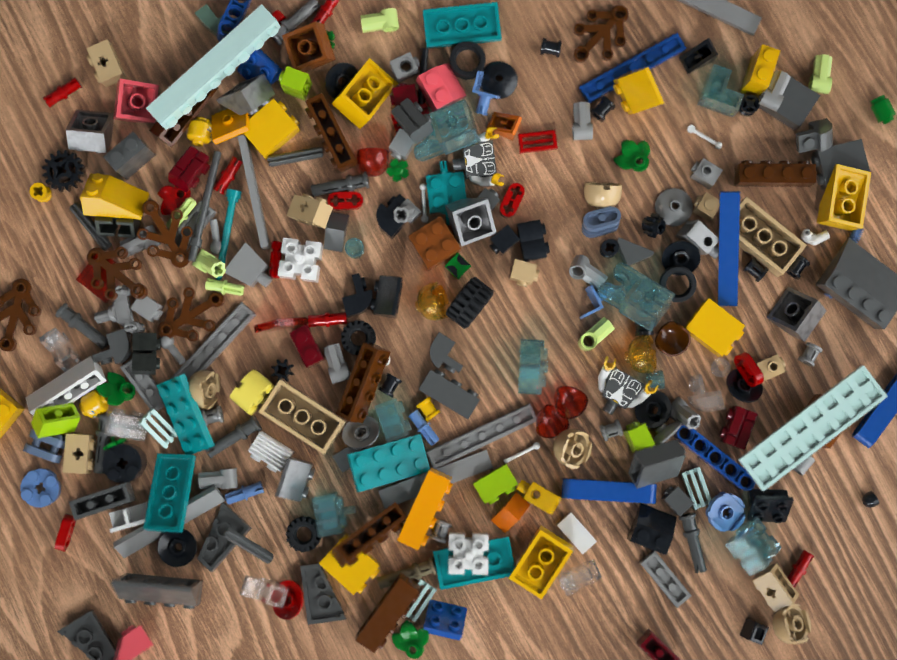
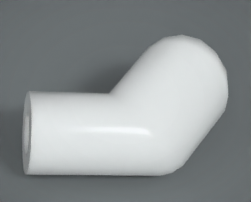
M804 229L801 238L804 242L815 246L830 239V235L827 230L814 234L810 232V229Z

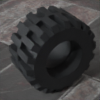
M473 277L450 304L446 315L465 329L470 326L493 296L494 291L477 277Z

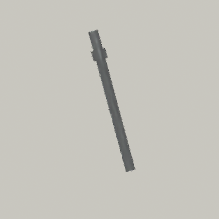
M214 151L194 236L190 240L189 245L191 248L188 261L191 262L196 261L198 249L202 245L201 236L222 154L219 151Z

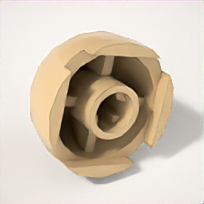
M609 182L584 183L586 202L596 207V210L610 206L614 207L621 199V184Z
M200 370L193 373L188 379L190 393L199 408L211 409L218 399L214 397L216 392H220V378L213 371Z
M578 429L562 431L554 441L553 451L555 457L561 464L571 469L579 468L580 466L578 465L582 462L585 463L591 454L592 442L588 438L590 436Z
M799 604L782 608L775 612L773 616V630L776 636L787 644H802L809 639L806 637L807 633L811 632L810 619L807 612L799 608Z

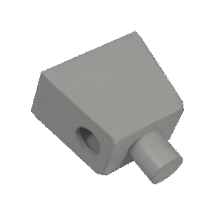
M700 220L687 221L676 234V237L681 241H687L695 245L700 255L709 254L714 259L719 256V247L716 246L719 238Z
M246 242L225 268L227 275L252 288L257 282L266 288L273 280L265 273L269 266Z

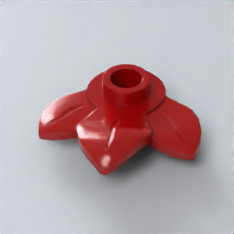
M167 185L162 187L157 193L159 197L164 199L161 203V214L171 215L172 211L179 208L186 198L191 197V190L188 192L183 191L184 196L180 197L178 192L181 189L178 186Z

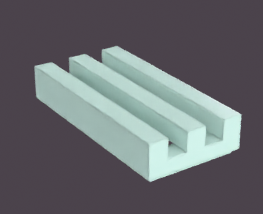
M153 408L138 422L165 449H167L169 443L174 441V437H177L174 429ZM153 415L171 434L168 435L150 416ZM146 420L166 438L165 441L145 423Z
M700 467L682 472L681 476L689 498L694 503L692 505L693 509L696 510L709 505L712 499ZM695 472L697 473V476L699 478L706 501L703 500L701 491L699 489L697 480L694 475ZM689 474L700 502L698 504L687 478Z
M420 579L418 584L425 587L406 615L413 622H416L437 591L436 588L423 579ZM430 589L431 592L429 593V595L427 596V598L425 599V601L423 602L415 616H413L412 612L414 611V609L416 608V606L418 605L426 591Z

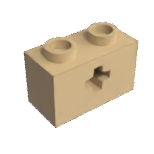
M108 39L86 48L89 53L87 59L90 65H94L97 71L94 72L98 83L108 87L117 83L119 79L127 78L113 45Z
M294 194L286 216L298 222L325 229L333 209L332 206L326 204L327 200L320 197L313 199L314 197L307 194L302 196Z
M66 434L62 473H91L95 465V460L92 458L93 451L96 449L94 435ZM78 451L83 452L84 455L80 456L77 453Z
M777 563L758 571L752 580L755 588L761 592L767 605L774 612L793 605L799 596Z

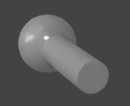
M210 219L213 239L210 250L213 254L219 255L221 241L217 219Z
M160 337V346L168 349L179 365L185 363V358L174 345V338Z

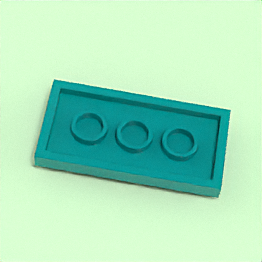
M498 2L423 10L426 47L428 49L456 46L466 41L477 44L502 40Z
M182 374L156 385L184 453L191 455L215 446L199 406L190 393L186 375Z
M421 434L347 454L357 492L426 473L430 470Z
M157 453L144 530L183 533L196 461L194 455Z
M509 536L488 541V551H483V556L488 557V575H472V570L464 569V574H448L449 556H453L454 550L445 548L433 551L440 590L509 577L515 568Z

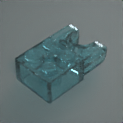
M465 99L428 114L433 121L431 124L433 133L415 146L414 155L417 160L426 161L444 153L445 155L481 141L472 112Z
M619 263L614 268L613 273L614 278L622 285L605 282L598 288V295L601 299L619 309V313L652 332L670 308L675 293L630 266Z

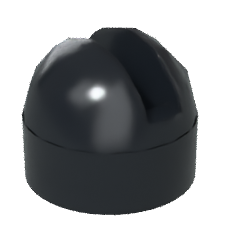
M872 491L863 496L862 501L866 507L873 508L880 504Z

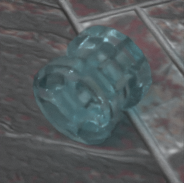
M351 238L346 242L345 251L349 257L357 259L363 255L365 248L361 240Z
M662 370L656 373L646 372V384L649 380H653L649 385L651 388H655L657 385L660 390L665 388Z

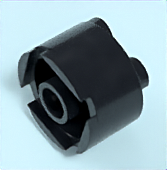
M129 443L111 447L105 452L103 458V470L109 480L117 483L137 480L147 466L145 453L136 445ZM127 461L128 464L124 466L122 462Z

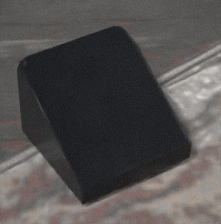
M747 618L740 636L762 645L769 627Z

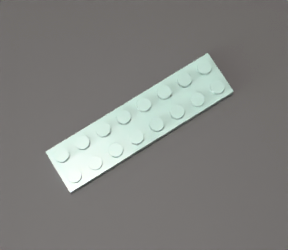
M861 365L738 460L761 491H765L888 396L866 367Z

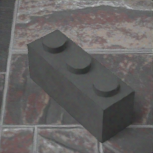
M435 369V371L430 370L419 390L464 418L469 419L480 401L477 398L479 394L471 389H468V391L460 388L462 386L461 383L454 379L451 382L445 379L446 374L438 369Z
M127 482L72 500L69 504L74 520H78L135 501L136 498L131 482Z

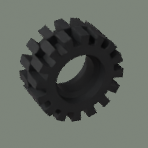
M356 320L348 323L343 328L341 342L349 353L358 355L362 345L358 346L352 343L351 336L355 331L365 333V343L375 344L376 335L370 324Z
M301 516L293 520L287 527L286 540L295 551L309 552L320 543L322 529H320V524L315 519L309 516ZM300 527H307L311 531V538L306 542L300 541L297 538V530Z

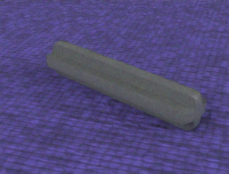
M314 147L268 156L267 160L268 165L274 167L321 158L324 156L322 147Z
M74 203L70 207L72 213L102 250H108L112 246L111 242L106 236L97 235L94 221L90 216L83 215V210L79 203Z
M230 527L224 530L222 535L225 539L267 564L273 560V554Z

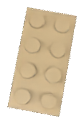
M745 197L740 202L739 247L751 257L756 258L757 262L765 268L767 267L776 277L782 276L807 245L748 197Z
M281 379L259 411V413L323 454L327 453L347 422Z

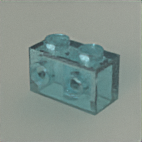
M397 398L374 406L387 443L410 435L409 431L412 428L409 420H404L402 413L405 412L402 401L398 402Z

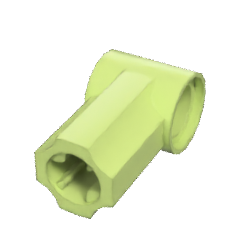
M395 8L383 9L380 13L360 15L363 33L380 30L393 32L399 29L398 15Z
M826 54L815 56L813 75L810 77L808 88L816 93H830L832 87V77H830L831 56Z
M202 248L196 257V261L191 264L204 273H209L216 278L223 276L226 271L225 264Z
M603 317L579 337L578 346L584 351H589L595 348L615 328L608 319ZM585 337L591 338L592 345L590 347L583 343Z

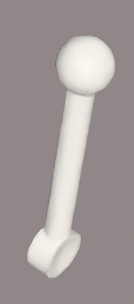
M693 125L687 127L689 133L697 134L714 144L717 149L722 148L721 142H716L697 131Z
M421 183L419 186L422 194L423 216L421 221L426 223L428 222L425 198L427 186L425 183Z
M535 442L533 446L504 459V463L506 464L533 449H539L540 443Z

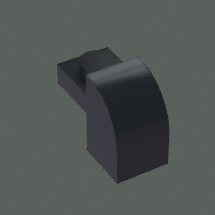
M401 194L397 197L393 196L388 201L387 205L389 206L387 208L381 203L376 213L380 229L392 240L405 226L404 222L397 223L394 220L393 213L405 201Z
M359 273L352 275L357 294L342 297L348 318L366 312L371 306L373 298L372 290L364 291L367 288L365 277L361 278Z

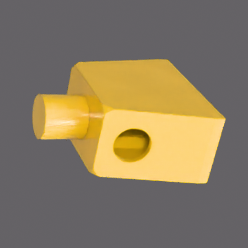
M521 480L516 489L525 494L523 499L550 515H553L562 499L535 482L529 484ZM535 491H538L540 493V497L538 499L533 497V493Z

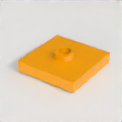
M226 109L211 116L212 141L215 145L250 130L248 113L239 115L230 109Z

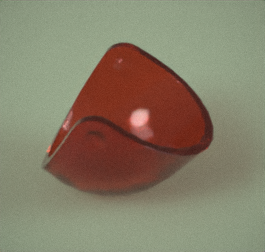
M382 148L358 149L357 163L361 172L366 171L367 175L371 177L383 174L389 165V150Z
M559 386L556 389L554 406L556 413L560 417L574 419L585 411L588 397L584 392L571 386Z
M551 404L542 407L536 418V432L542 438H556L562 431L569 429L570 426L566 415L559 408Z

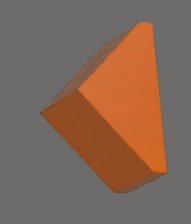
M494 112L487 128L496 127L497 129L493 130L494 133L513 141L522 118L520 116Z
M515 492L491 521L506 533L520 520L531 504L523 499L519 493Z

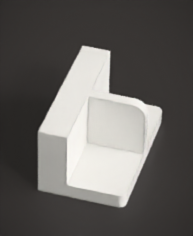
M148 502L109 513L113 527L109 529L110 533L143 524L145 522Z

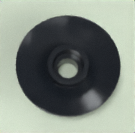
M493 62L484 68L481 88L484 92L501 96L500 99H504L515 91L518 77L512 66L505 62ZM501 76L503 80L497 81L496 77Z
M338 63L331 67L325 78V87L328 94L335 99L358 70L349 63ZM340 78L343 79V82L341 84L338 83V80Z
M687 241L673 242L662 253V264L665 269L674 265H682L693 272L700 263L698 248ZM674 273L673 275L683 276L685 274Z
M738 369L732 370L726 378L729 392L742 402H755L763 393L762 384L755 387L749 386Z
M657 390L643 403L635 406V415L639 423H645L647 428L652 429L665 424L672 412V405L668 396ZM658 407L657 413L654 414V409Z
M183 529V533L165 532L158 542V554L161 560L172 567L185 566L192 561L197 551L196 540L186 529ZM177 543L182 545L181 550L176 549Z

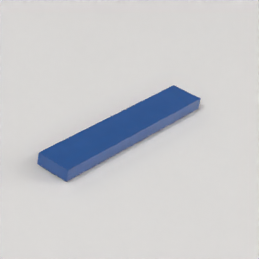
M677 32L579 86V90L586 102L591 103L614 90V79L635 69L649 67L651 70L682 53L687 48Z
M720 191L719 306H738L740 191Z

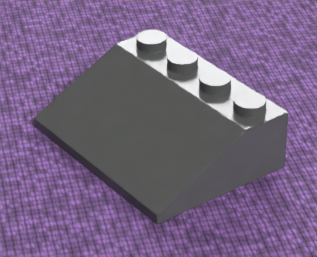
M847 238L815 285L872 328L885 330L897 311V274L853 240Z
M125 573L113 579L111 585L118 598L124 599L125 603L144 601L145 605L164 603L163 606L175 607V604L183 605L185 609H195V606L201 604L203 580Z

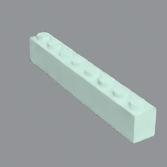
M261 4L148 105L146 109L166 130L175 126L180 117L188 114L197 102L205 99L209 91L217 88L226 76L233 74L238 65L246 62L255 50H259L268 38L278 33L281 28L278 21Z

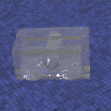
M114 408L113 411H107L103 434L145 441L147 431L138 423L145 413L133 411V414L130 415L125 414L126 410Z

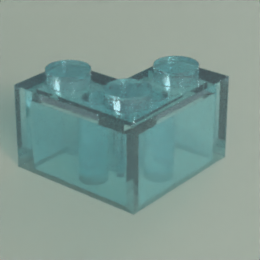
M714 64L709 70L697 105L734 117L739 111L744 94L726 88L732 70Z
M521 339L518 393L541 395L542 387H546V376L544 373L548 372V361H545L547 360L548 348H544V340Z

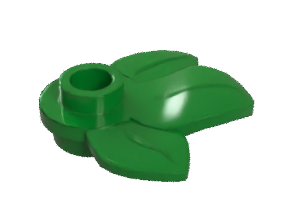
M623 140L621 144L623 154L614 158L615 164L624 170L645 171L649 166V144L645 140L641 141L638 145L631 140ZM637 160L643 161L641 164L636 163Z
M113 372L107 373L108 383L96 387L101 396L108 398L107 404L113 406L121 405L124 401H129L135 396V387L131 383L126 382L123 376Z
M406 620L401 626L400 633L392 634V640L394 645L399 650L405 651L408 657L417 659L424 652V646L429 641V633L423 628L417 630L410 621ZM412 646L416 648V652L412 651Z

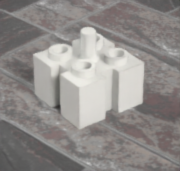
M283 237L281 253L285 256V261L280 260L278 276L280 278L296 280V275L301 276L303 281L318 283L320 267L316 265V261L322 259L323 244L306 240V244L301 245L298 239Z
M449 532V550H454V554L449 556L448 574H464V569L472 570V575H488V557L483 556V551H488V533H472V538L465 537L463 532Z

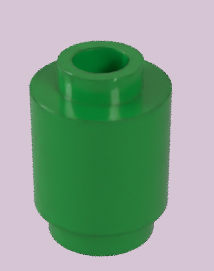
M882 95L870 102L872 105L870 108L878 123L882 122L885 125L894 120L893 116L896 115V112L889 98L886 99L885 95Z

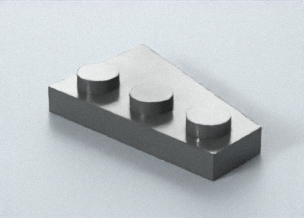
M222 502L218 516L212 524L213 527L210 534L206 538L197 558L210 572H214L236 547L234 543L223 537L224 530L230 527L243 536L251 530V527L225 502Z
M319 563L300 566L307 624L346 620L345 613L322 566Z
M94 610L57 631L69 639L76 648L78 647L90 660L114 659L116 647Z

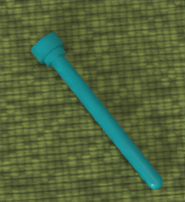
M227 189L225 196L227 197L228 206L221 240V250L218 259L224 264L235 206L238 200H241L242 194L241 191ZM219 276L217 278L215 277L216 280H221L223 278V276Z

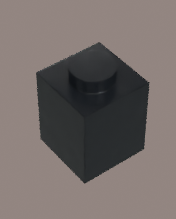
M507 225L490 239L491 245L489 246L495 254L499 253L502 256L516 245L520 238Z

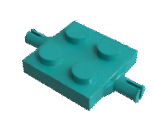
M439 161L440 173L426 176L430 214H444L446 225L450 226L445 205L460 199H466L464 172H448L447 161H444V168L443 161Z

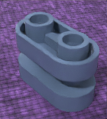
M610 206L586 213L583 219L582 233L588 238H595L615 232L619 227L621 212L618 208Z
M31 428L29 437L34 438L32 444L25 443L23 451L60 464L62 455L58 454L59 448L65 449L66 436L59 434L38 438L34 429ZM41 441L52 445L51 449L47 450L39 447Z

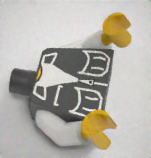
M496 127L487 128L486 132L468 142L465 148H463V158L452 159L454 170L465 169L466 178H469L471 182L481 187L504 185V183L498 182L499 178L504 177V175L497 173L493 140H490L499 138L498 134L492 135L493 130L497 129Z
M609 356L605 357L604 365L598 375L600 396L607 400L602 409L603 411L613 415L617 406L622 409L633 408L643 403L651 394L656 392L658 385L655 388L649 386L653 380H649L645 386L642 382L615 367L616 359H614L613 363H608Z

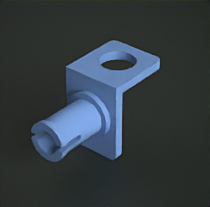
M477 71L472 92L477 93L480 97L475 113L487 115L490 100L493 98L500 99L501 96L480 91L484 72Z
M610 284L598 291H595L593 285L585 288L595 309L580 316V320L604 308L601 301L615 296L614 290L607 293V291L613 288Z

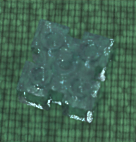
M338 492L318 495L312 498L319 537L343 533L346 526H348L346 515L356 513L355 505L344 507L342 495L339 496Z
M758 517L742 524L735 532L736 535L731 537L725 545L734 559H741L740 564L749 576L767 568L773 560L772 557L776 556L782 548L772 535L769 536L765 532L767 528Z

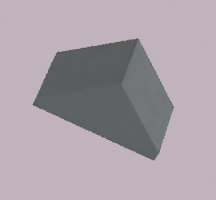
M331 212L325 228L324 249L343 253L350 215Z
M620 237L616 240L619 245L618 252L625 268L648 259L654 254V251Z

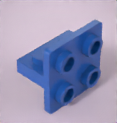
M259 49L255 50L246 62L241 63L237 71L246 80L265 74L268 82L272 85L279 80L282 69Z
M430 600L423 629L427 630L429 634L460 641L463 635L467 608Z

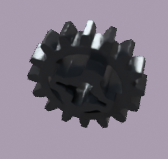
M58 150L57 156L51 153L50 157L52 159H45L48 165L42 166V169L46 170V173L42 174V176L48 178L45 182L48 185L52 184L51 188L54 190L58 188L60 192H63L64 188L71 192L72 186L77 189L76 183H83L80 177L86 175L81 171L85 168L83 164H80L82 159L76 158L77 155L72 152L70 154L67 150L63 154ZM62 169L67 170L65 174L61 172Z

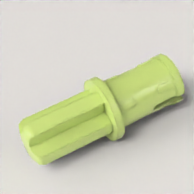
M191 197L186 198L182 205L176 208L183 212V218L180 220L179 226L184 220L188 219V214L196 206V201ZM178 211L174 213V217L176 219H179L181 217V214ZM170 218V220L166 223V226L169 229L172 222V218Z
M207 278L205 290L220 292L222 295L228 293L241 296L244 293V286L228 283L227 280L219 281Z

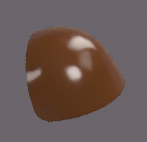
M677 321L665 323L655 337L656 347L667 356H678L684 353L691 342L689 332Z

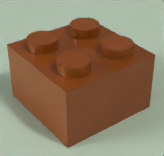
M313 22L282 35L292 68L306 73L336 60L325 26L322 23Z
M441 216L408 236L409 241L428 271L461 252L459 244Z

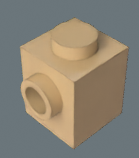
M707 192L702 196L699 195L693 204L696 206L693 213L710 221L714 218L720 207V200Z
M515 259L510 280L517 281L516 284L519 286L527 287L528 284L532 285L533 281L537 282L540 270H536L537 264Z
M778 354L756 362L763 373L764 381L786 372L784 369L786 367L785 362Z

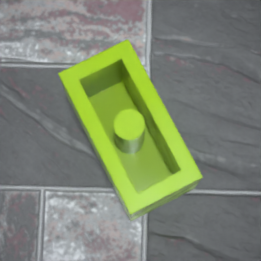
M287 66L285 71L282 70L279 76L280 85L284 93L306 101L312 86L309 74Z
M74 403L37 408L31 424L37 437L43 438L75 432L81 417Z
M635 421L626 425V430L623 431V434L632 452L635 453L655 445L645 423Z
M504 464L473 482V485L484 504L488 502L491 505L500 499L498 496L504 492L508 495L515 491V486L518 483L507 464Z

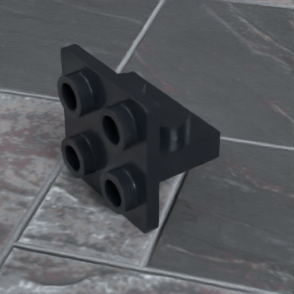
M748 490L750 510L747 520L758 523L786 522L794 502L793 497H788L787 490Z

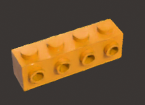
M432 467L430 468L397 541L416 550H419L421 546L425 547L429 536L426 534L429 528H434L437 521L435 514L437 511L441 512L445 501L442 499L445 493H450L453 486L451 476Z

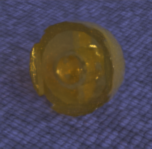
M438 281L422 287L415 302L416 310L423 317L431 321L448 318L445 304H449L443 286L437 285Z
M651 335L636 337L630 342L628 351H625L626 363L630 362L631 368L641 374L655 373L657 369L656 350H653V347L650 345L654 344Z

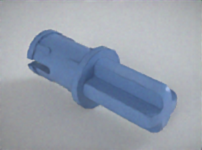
M418 409L408 416L417 427V432L423 435L429 445L432 446L439 441L438 436L429 426L430 422H426Z
M259 481L246 487L243 485L238 490L226 493L225 499L227 504L243 499L248 500L249 497L264 493L262 483Z

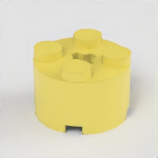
M256 369L251 370L240 381L242 382L240 386L235 387L230 395V399L250 416L256 412L259 404L263 405L275 387L272 382Z

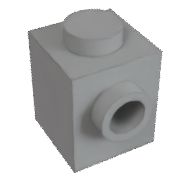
M703 158L700 162L696 161L690 170L693 172L690 178L710 189L723 170Z

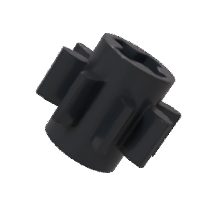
M651 213V217H645L642 221L644 234H648V237L656 238L657 234H663L666 228V223L663 221L664 218L654 213Z
M277 359V365L271 366L275 372L271 376H278L277 381L284 378L288 382V376L295 375L291 372V368L294 365H287V359L284 360V363ZM281 366L287 368L285 375L278 372L281 370Z

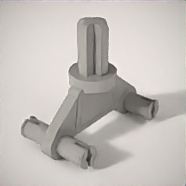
M124 284L117 286L115 290H118L116 291L118 298L108 307V310L95 313L94 320L98 324L107 321L117 322L125 328V331L131 333L143 332L145 330L143 326L145 325L134 322L132 309H130V289Z

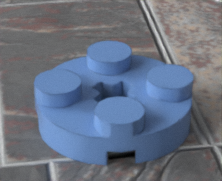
M41 468L29 471L21 482V498L33 507L41 508L54 503L60 496L61 483L56 477L57 475L49 469ZM43 483L45 491L39 493L36 486Z
M720 492L710 501L705 514L708 517L709 523L721 532L734 531L745 520V504L738 496L732 493ZM729 508L728 512L730 514L723 516L724 509Z

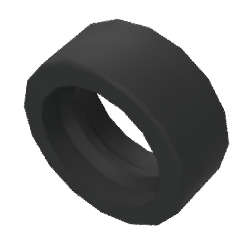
M470 41L461 42L451 51L450 67L458 78L471 80L476 78L477 71L484 70L486 62L485 53L478 44ZM464 50L475 52L479 59L478 66L472 71L466 72L461 70L456 61L460 52Z
M682 265L668 267L662 273L659 280L662 294L672 302H684L691 298L696 290L697 281L694 274ZM682 273L688 277L689 287L685 293L680 295L670 293L666 286L670 275Z

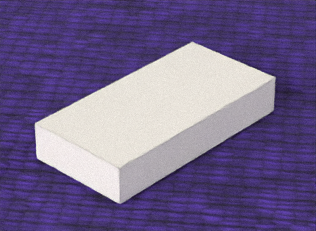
M571 512L557 524L582 554L597 542Z

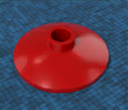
M285 580L279 583L273 592L272 607L275 614L283 620L295 618L303 605V592L295 581Z

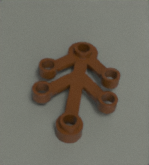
M616 5L611 11L590 10L586 16L589 22L593 23L597 19L609 20L605 24L584 25L578 23L575 25L574 33L577 36H582L584 33H596L585 46H579L575 49L573 57L576 62H585L589 57V52L602 38L603 52L601 57L604 61H610L613 57L610 29L615 24L617 36L614 40V45L618 48L625 45L626 38L624 36L623 23L627 21L629 16L626 7ZM616 13H621L622 17H616ZM589 14H595L596 18L591 19ZM581 27L583 31L578 32L576 28ZM617 39H622L623 43L619 44ZM609 52L611 56L605 57L604 53ZM583 53L584 58H579L577 54Z
M155 200L145 201L142 207L143 211L152 217L162 235L150 232L146 228H141L137 232L138 238L164 243L171 249V251L159 249L156 245H151L147 249L148 255L171 259L174 266L178 268L185 267L189 263V253L186 250L189 239L193 235V229L189 226L182 228L181 235L183 237L178 247L175 238L180 220L183 218V212L179 209L172 211V222L168 230L158 213V203ZM148 204H152L154 206L153 211L147 210ZM176 211L180 212L181 217L179 219H176L174 217V213ZM184 229H190L191 233L189 236L184 234ZM142 230L147 233L145 238L140 236ZM151 247H154V248L157 249V253H156V254H151V253H150V248H151ZM177 255H182L184 260L179 262Z
M122 246L107 252L96 247L88 252L87 261L93 266L94 278L91 280V286L95 289L103 288L102 266L107 274V290L104 294L106 299L114 301L118 298L115 290L116 278L130 289L132 297L142 300L148 294L147 287L141 283L135 284L121 272L123 270L141 269L142 261L138 258H132L128 262L115 264L107 261L113 258L125 259L128 256V250ZM124 250V254L120 256L119 252ZM98 254V258L94 260V256ZM138 261V265L133 267V263ZM97 280L100 281L98 286L95 285ZM139 287L140 291L136 294L135 290ZM113 291L114 295L110 298L109 294Z
M17 279L12 284V290L0 296V308L4 306L5 302L15 297L13 305L0 312V321L10 316L5 337L0 339V348L6 352L15 350L17 342L13 337L18 318L24 326L23 331L26 335H34L37 331L36 326L31 323L22 308L24 299L29 307V315L38 317L42 312L30 295L32 286L26 279ZM20 285L24 286V289L22 291L18 290V287ZM36 307L38 311L36 314H33L32 309ZM29 326H32L33 331L31 333H28L27 328ZM6 340L9 341L8 347L4 346V342Z
M187 287L183 291L185 298L181 315L175 321V310L179 307V300L173 297L167 300L168 311L166 319L157 328L158 335L161 338L167 336L171 339L174 336H179L195 342L199 339L197 331H185L178 328L183 324L204 328L209 332L216 328L214 321L195 319V317L212 306L216 308L221 307L225 302L224 296L219 292H213L209 295L207 301L190 311L196 292L193 288ZM188 290H192L193 292L192 296L190 297L186 295ZM214 296L219 297V301L217 303L213 302ZM172 300L176 301V305L174 307L170 306V302ZM208 322H211L213 324V327L211 329H207L206 324ZM166 326L170 328L168 333L164 332ZM192 332L196 333L195 339L190 338Z

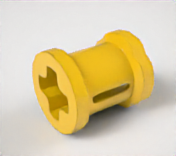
M34 183L30 187L29 192L32 198L39 202H48L51 199L52 191L44 184Z
M430 396L416 405L425 415L426 421L440 413V410H437L430 401Z

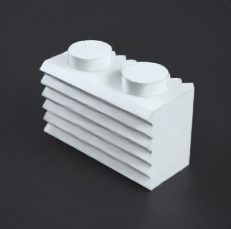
M263 431L259 432L248 449L252 459L257 462L261 460L268 464L266 467L275 473L277 470L283 471L287 458L292 457L295 452Z

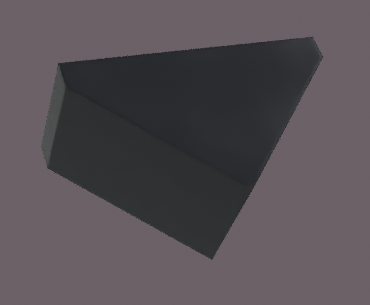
M707 38L679 57L687 74H690L712 63L718 56V53L710 38Z

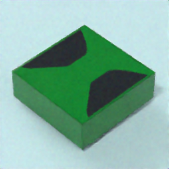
M457 253L444 267L459 280L471 265Z

